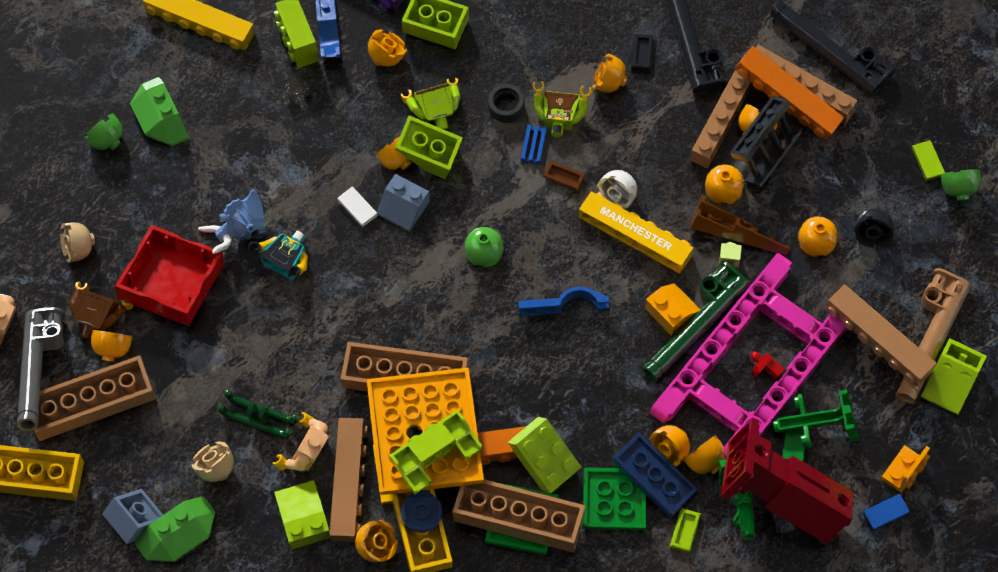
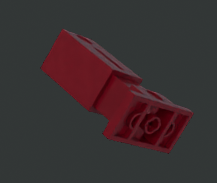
M752 417L728 442L721 497L729 500L733 495L738 493L744 495L747 491H750L765 500L766 509L825 544L832 538L835 539L845 526H849L853 520L854 492L793 455L787 460L772 451L771 442L759 436V421Z

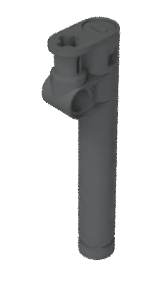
M61 308L33 309L25 314L17 427L23 431H33L38 427L43 351L59 349L65 343L62 324L65 312Z

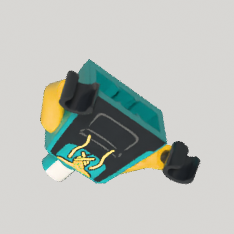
M296 231L291 238L285 234H280L278 237H273L261 243L255 241L249 243L248 252L254 251L252 254L254 257H257L258 253H260L263 264L292 281L294 278L299 280L300 275L307 270L308 256L305 247L301 244L306 237L299 231Z

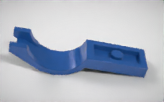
M315 0L321 60L329 57L339 58L340 46L335 0Z
M577 286L566 290L559 298L519 301V316L560 313L561 308L566 302L577 298L589 300L596 306L597 310H608L609 297L587 287Z

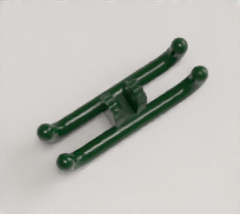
M230 390L224 391V396L228 401L247 408L248 417L227 409L223 404L217 406L220 414L231 420L287 439L292 437L293 431L290 428L282 430L266 424L268 417L288 424H296L299 421L297 414L290 416L240 398Z

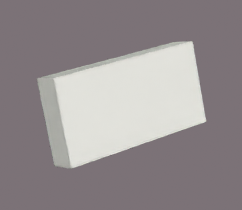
M353 187L337 198L338 202L362 228L378 216L377 212Z

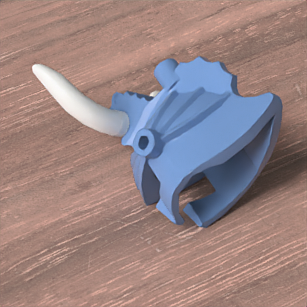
M251 190L244 200L238 198L226 205L224 213L219 214L220 221H226L223 226L213 225L198 228L201 232L215 233L220 242H223L213 249V254L226 250L231 245L233 237H236V240H249L253 231L257 230L258 235L265 232L264 212L257 192Z

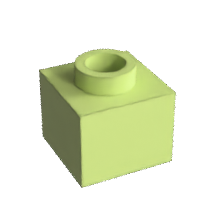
M732 242L722 243L719 264L721 261H725L732 267L739 268L741 245Z

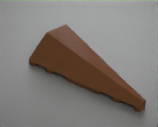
M701 196L691 220L690 228L787 256L790 246L776 242L775 238L771 235L766 237L760 234L758 227L736 214L722 210V206L719 204L714 206L706 201L707 197Z

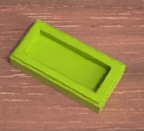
M931 140L912 145L911 149L925 181L940 178L941 174L945 172Z
M684 508L680 509L670 543L671 549L690 554L701 513Z

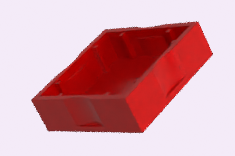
M151 225L138 246L135 257L128 263L115 285L117 299L189 326L224 266L223 252L213 254L214 248L198 242L185 240L177 234Z

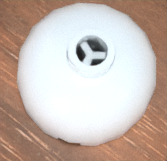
M622 170L608 172L597 184V188L599 187L600 190L599 194H602L612 203L620 204L623 209L628 208L637 195L635 180L631 175Z

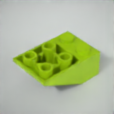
M949 338L921 398L958 415L987 356Z

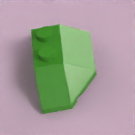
M158 77L141 84L130 105L145 136L166 143V145L171 147L188 140L189 137L180 115L162 80Z
M204 496L183 501L151 523L136 541L135 545L147 561L176 562L209 538L215 511Z

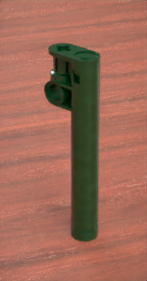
M721 261L719 264L720 268L715 273H711L701 280L699 294L707 304L643 366V372L652 381L657 382L750 287L749 281L727 262ZM711 286L713 289L707 290L704 287Z

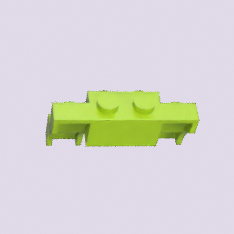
M456 410L437 424L429 425L425 432L419 436L411 437L407 444L390 454L389 458L402 475V480L415 495L432 483L430 477L424 471L425 468L455 448L467 460L482 449V444L476 438L462 414Z

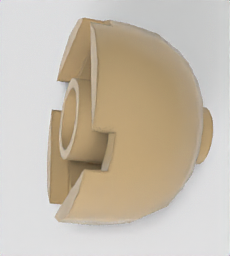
M63 223L61 229H64V234H60L63 254L64 256H67V254L69 256L67 262L83 260L89 255L92 245L95 244L93 233L90 234L88 228L83 224Z
M215 442L216 446L213 447L207 445L194 456L192 468L203 480L208 482L222 481L232 471L234 457L225 442Z

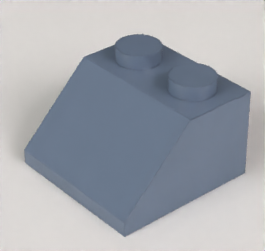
M395 174L384 190L377 209V215L410 232L430 202L429 191Z
M142 489L114 497L103 512L104 517L126 544L137 541L151 523L163 516Z

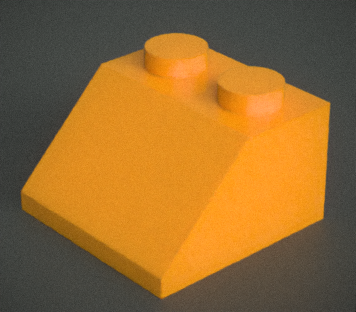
M675 283L660 287L646 299L645 309L671 336L682 329L700 311L696 304Z

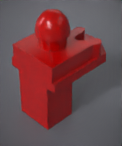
M752 352L751 359L757 363L751 369L754 373V378L762 369L767 371L774 379L783 372L784 368L768 353L762 357L759 355L760 353Z

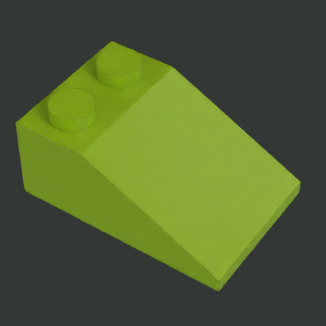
M408 116L395 150L425 171L446 179L462 137Z
M314 480L275 492L291 550L330 538V531Z

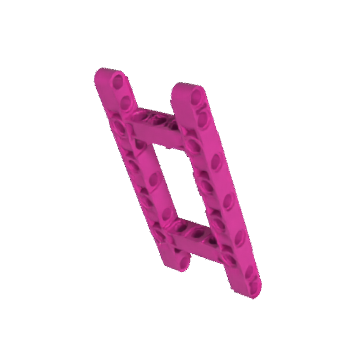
M777 253L658 398L649 413L665 424L668 420L671 421L684 403L690 399L736 432L732 438L752 417L759 421L758 431L759 436L762 437L846 331V328L840 319L829 315L823 323L819 322L776 292L778 287L787 278V273L793 265L790 260ZM759 292L763 296H756L754 293ZM761 311L808 345L802 352L798 353L786 368L785 374L779 382L776 381L762 398V402L755 412L748 413L738 406L735 400L731 401L720 393L718 388H713L704 379L758 312ZM736 321L739 325H732L730 322ZM819 338H825L828 342H822ZM712 350L716 354L710 355L706 351ZM797 367H801V368H803L805 371H804V372H800V371H798L796 368H797ZM686 379L690 380L692 383L685 384L682 381ZM772 397H779L781 401L776 402ZM728 443L724 446V449H725V457H724V459H726Z

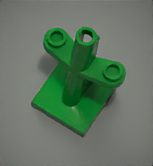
M847 389L839 391L841 401L839 408L806 414L803 395L798 394L797 397H794L796 409L800 408L801 415L777 418V420L773 421L776 433L804 429L805 435H801L803 447L808 449L812 448L809 428L845 424L850 442L859 441L852 402Z
M726 459L719 460L721 468L718 472L720 476L718 482L720 488L723 485ZM747 491L744 495L738 493L734 498L737 513L733 518V524L737 528H741L744 540H750L756 536L752 492Z

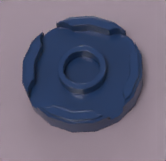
M419 491L415 495L414 493L410 494L403 501L400 514L402 522L408 529L416 533H426L438 526L443 510L440 501L433 494Z

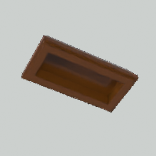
M550 160L542 177L578 191L586 174Z

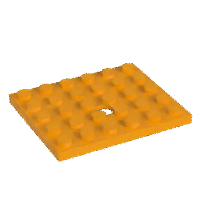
M469 368L367 379L380 495L412 492L402 480V475L389 458L390 454L408 443L410 438L406 432L410 427L417 426L422 432H425L429 425L437 424L458 410L478 439ZM456 448L424 469L432 483L422 490L484 483L480 451L467 460L463 458Z

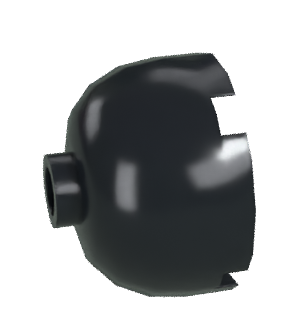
M873 208L861 213L855 222V237L862 245L874 248V244L881 245V247L886 246L893 239L894 222L885 211Z

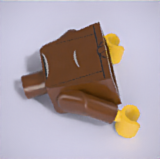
M80 282L76 283L77 290L74 291L69 301L74 321L83 324L80 336L90 339L95 328L100 330L109 328L121 318L126 310H130L134 306L122 300V304H119L120 301L90 292L88 284L85 283V286L81 288Z

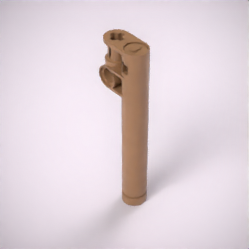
M936 268L933 271L934 278L928 284L921 299L923 308L935 313L919 345V349L933 361H935L971 288V284L967 280L940 268ZM927 296H932L935 300L932 301ZM903 378L896 392L897 398L903 402L913 404L925 380L917 387Z

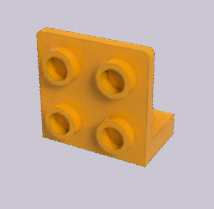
M904 445L882 475L881 480L901 493L905 488L910 489L916 480V476L922 472L930 458L927 455L930 448L926 446L919 455Z

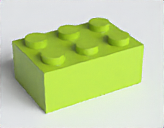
M283 0L275 3L276 11H274L276 25L278 31L283 35L282 40L285 47H288L291 62H295L297 68L319 61L316 41L299 0Z
M411 0L402 19L403 33L456 49L469 20V8L448 0Z
M537 417L507 442L542 491L552 493L581 468L578 461L546 418Z

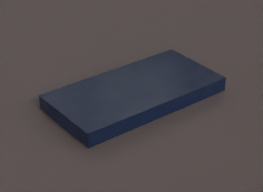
M639 432L611 459V462L669 518L698 490Z

